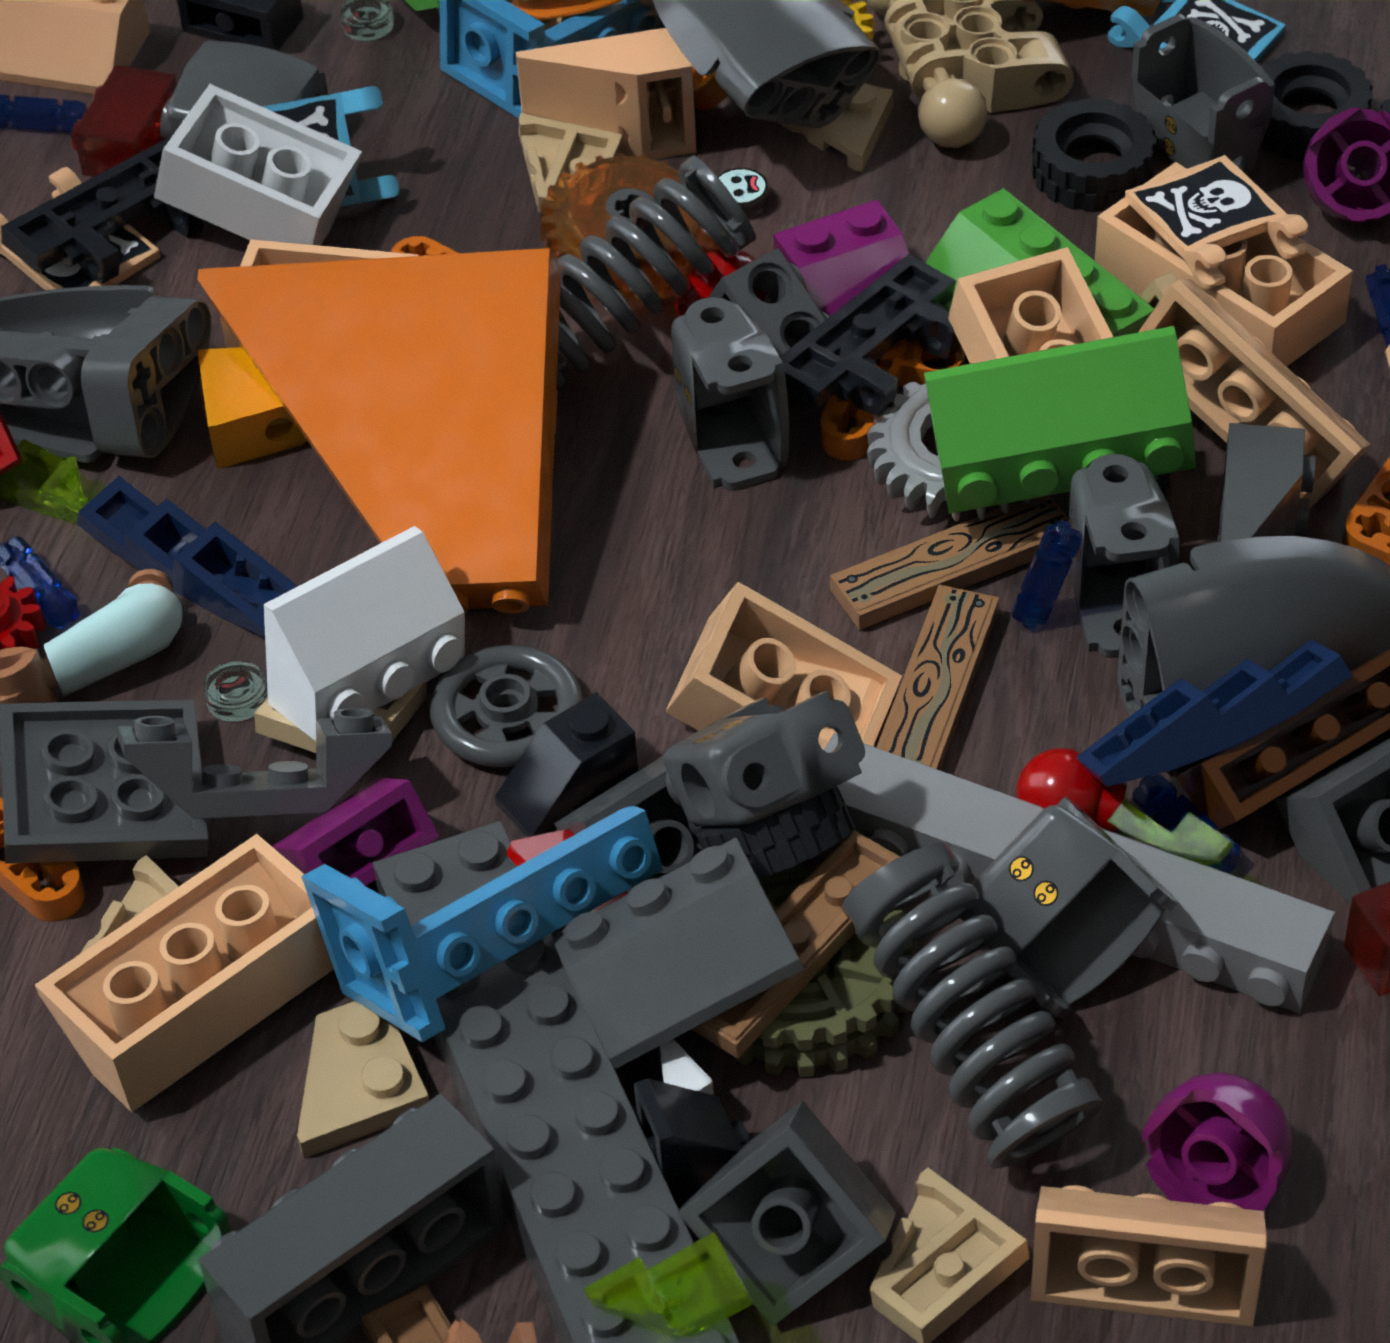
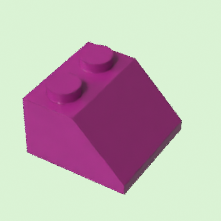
M878 200L773 234L774 250L779 248L787 262L794 264L799 269L805 281L806 291L819 311L825 312L829 317L909 254L903 233Z

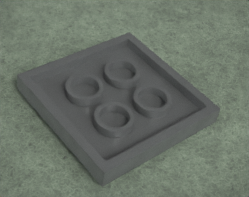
M195 699L0 704L5 864L137 860L145 855L150 859L207 857L208 831L206 818L192 819L124 758L118 741V726H134V721L137 718L145 716L173 718L175 724H185L192 740V774H202Z

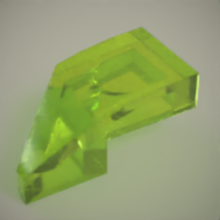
M23 439L17 445V448L24 462L0 476V497L47 516L77 522L78 511L88 502L81 487L76 457H67L64 460Z
M1125 800L1108 820L1124 837L1205 866L1222 861L1234 846L1229 839L1190 812H1188L1173 833Z
M715 1232L649 1269L641 1257H638L583 1288L588 1299L598 1309L682 1337H687L712 1326L754 1304Z

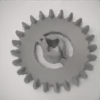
M910 382L903 386L904 395L896 393L893 406L887 408L879 417L874 415V425L867 433L869 444L867 456L870 466L874 468L876 482L879 485L886 484L887 492L891 499H895L904 493L906 507L911 511L920 503L922 496L925 495L927 512L932 519L938 512L940 504L944 500L946 501L938 456L929 452L922 443L926 431L933 425L926 382L923 385ZM1031 499L1021 501H1023L1025 504H1029ZM1010 503L998 505L1004 514L1009 512ZM986 507L976 509L980 520H983L985 517ZM961 512L952 513L954 521L957 522L959 520Z

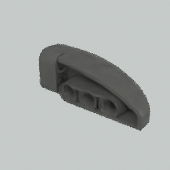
M652 0L670 36L700 75L710 76L717 68L715 74L716 82L744 114L750 118L809 128H822L833 122L844 111L880 61V49L851 19L855 14L854 11L841 0Z
M141 285L61 288L0 297V411L16 446L83 463L93 462L103 453L152 459L158 456L181 426L199 385L201 373L197 350L208 349L212 332V313L209 305L205 300L158 296L157 291L152 286Z
M1299 536L1252 537L1196 546L1190 553V562L1195 571L1188 564L1180 563L1126 580L1118 661V686L1127 713L1131 716L1180 678L1199 690L1204 691L1246 658L1265 670L1270 671L1310 639L1341 655L1349 670L1353 671L1390 649V565L1356 547L1328 540Z

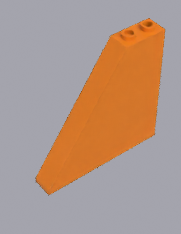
M550 248L198 269L197 280L213 307L380 544L413 526L423 531L465 614L468 612V609L494 608L502 613L516 614L527 611L531 606H548L561 276Z

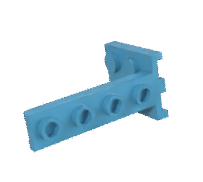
M440 0V70L519 119L522 110L516 52L666 27L661 21L652 0H624L597 10L577 14L545 30L544 23L506 0Z
M630 806L618 810L413 925H410L405 908L398 905L394 899L376 893L364 886L357 878H349L326 864L301 877L342 993L419 1041L424 1042L446 1029L436 1001L437 998L564 927L575 917L592 911L663 870L646 811L636 806Z

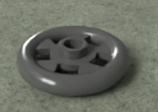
M500 645L481 649L465 656L451 670L442 675L432 693L430 718L441 742L459 757L489 767H514L542 724L583 700L575 675L558 658L533 647ZM508 671H525L532 673L533 676L530 683H527L526 680L518 675L508 674ZM476 680L483 684L476 698L472 700L462 695L461 692L464 688ZM557 696L556 712L538 713V697ZM471 717H476L480 725L485 728V730L475 736L461 726V723ZM527 727L531 728L533 733L531 736L514 741H507L504 734L519 732Z

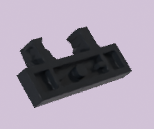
M172 136L4 224L1 226V242L37 273L63 260L70 267L79 263L84 274L102 285L118 276L120 269L119 250L108 242L109 234L148 213L153 218L163 214L168 225L186 237L203 229L204 223L203 219L154 198L162 151Z
M908 254L780 356L784 366L787 394L815 410L836 394L838 399L846 401L851 399L855 407L879 417L887 408L893 406L898 378L875 366V361L903 338L909 343L917 339L924 351L945 360L949 359L960 349L961 344L948 319L949 313L943 307L953 298L956 280Z

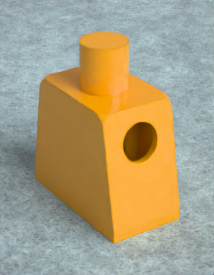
M242 347L197 350L208 429L217 469L305 444L307 439Z

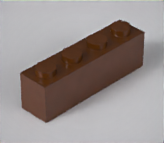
M1390 649L1351 671L1353 675L1351 678L1296 715L1232 748L1209 756L1177 776L1210 833L1239 821L1390 729Z

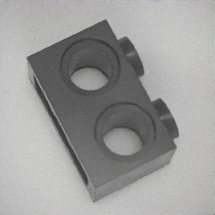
M779 248L723 277L708 297L724 298L740 304L767 334L779 357L791 348L787 344L785 336L794 338L799 342L829 318L825 312L819 311L806 291L805 281L801 272L794 264L787 262ZM753 288L766 292L771 298L772 303L761 301L755 295Z

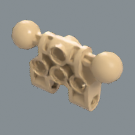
M865 0L875 12L885 18L886 30L892 39V44L899 58V74L903 79L910 82L913 92L921 99L918 107L920 128L929 139L940 147L960 148L974 141L983 132L988 119L987 111L993 113L1048 104L1058 101L1072 88L1074 82L1073 72L1058 41L1050 33L1036 31L1043 19L1042 9L1038 0L1034 2L1024 0Z

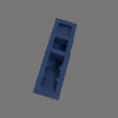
M120 476L78 511L77 525L140 571L143 569H156L164 572L172 580L174 592L216 616L264 638V604L298 587L297 584L216 521L206 529L167 498L157 506Z
M1310 639L1270 671L1265 670L1246 658L1204 691L1199 690L1180 678L1079 754L1077 760L1088 773L1105 786L1171 771L1232 748L1296 715L1353 675L1341 655Z

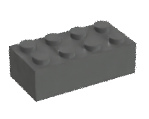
M440 1093L421 1107H413L403 1112L389 1129L361 1148L356 1147L342 1154L335 1161L332 1168L303 1188L293 1189L282 1195L268 1212L240 1231H232L222 1236L214 1243L208 1253L198 1259L220 1337L225 1343H346L363 1331L361 1316L425 1284H429L506 1229L494 1148Z

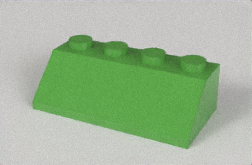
M1004 188L960 211L925 262L955 279V292L958 278L1068 247L1113 337L1138 333L1154 310L1151 305ZM953 298L943 306L948 313L950 312Z
M1174 326L924 373L949 514L1070 492L1074 473L1082 468H1088L1092 461L1108 454H1122L1133 458L1137 462L1145 463L1154 476L1196 468L1192 419Z

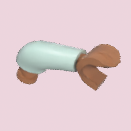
M143 569L136 572L130 578L128 588L117 599L45 643L43 646L47 657L43 659L38 649L28 647L1 649L0 704L58 702L54 687L59 686L65 697L167 648L181 627L183 618L182 604L173 593V582L170 577L156 569Z

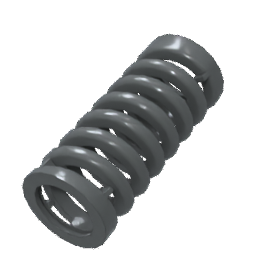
M694 155L680 166L679 177L681 183L670 178H663L655 184V202L645 197H639L631 202L629 207L631 221L620 216H614L606 221L605 235L607 241L595 235H589L584 238L580 244V253L583 261L570 254H565L556 261V266L561 276L560 307L604 353H610L614 350L616 341L597 314L582 286L610 312L627 333L634 334L641 326L640 321L620 293L606 266L635 293L651 314L659 315L665 309V302L648 280L630 246L659 273L676 295L684 296L689 292V282L671 259L654 226L684 254L699 275L708 277L714 272L713 262L692 235L678 206L710 236L722 254L728 258L734 257L739 251L756 240L754 229L735 198L715 173ZM560 311L558 349L577 371L585 372L591 367V359L582 348ZM559 354L557 390L561 391L566 386V379L563 374L569 369L566 366V361Z
M944 843L928 845L911 851L872 873L848 894L841 908L844 914L852 920L855 933L860 941L866 946L876 948L873 964L880 975L895 980L892 990L895 1002L900 1008L914 1012L911 1019V1029L915 1036L922 1042L933 1044L929 1059L938 1073L952 1076L948 1090L950 1097L956 1105L972 1108L967 1125L971 1133L979 1140H994L989 1148L987 1160L993 1169H1001L1029 1159L1065 1139L1090 1121L1101 1110L1104 1103L1089 1079H1077L1072 1069H1069L1055 1079L1059 1087L1025 1109L998 1116L1015 1097L1047 1082L1067 1069L1073 1063L1075 1054L1069 1045L1065 1043L1057 1044L1032 1056L1003 1077L978 1083L992 1067L1020 1054L1047 1037L1055 1028V1021L1049 1012H1035L1006 1027L981 1046L958 1051L973 1034L1005 1020L1024 1008L1035 997L1036 989L1028 979L1014 980L990 992L961 1014L939 1019L952 1003L969 997L1004 977L1017 963V957L1011 948L1007 946L997 947L959 967L939 984L920 987L932 972L943 969L974 953L992 940L998 931V925L992 916L979 915L952 927L918 953L901 955L911 942L924 938L952 924L968 913L979 900L977 890L970 883L957 884L948 888L946 883L955 876L960 864L950 845ZM930 892L934 895L919 904L898 922L882 924L884 918L889 913L922 898ZM1040 1130L1039 1135L1022 1142L1023 1140H1025L1026 1138Z

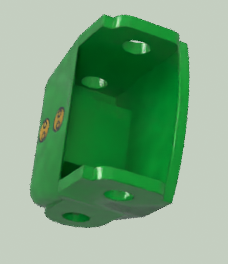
M95 1148L70 1171L9 1235L4 1246L6 1260L0 1265V1280L21 1303L49 1321L70 1343H156L186 1313L206 1287L198 1259L208 1253L214 1243L225 1234L231 1232L226 1214L219 1206L214 1204L213 1197L175 1173L139 1160L119 1148Z

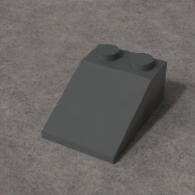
M1229 423L1217 542L1252 537L1307 535L1310 499L1300 498V492H1313L1316 455L1304 454L1305 429Z

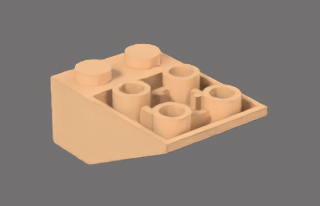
M666 28L516 52L522 113L622 134V152L619 158L644 162L696 153L692 65Z

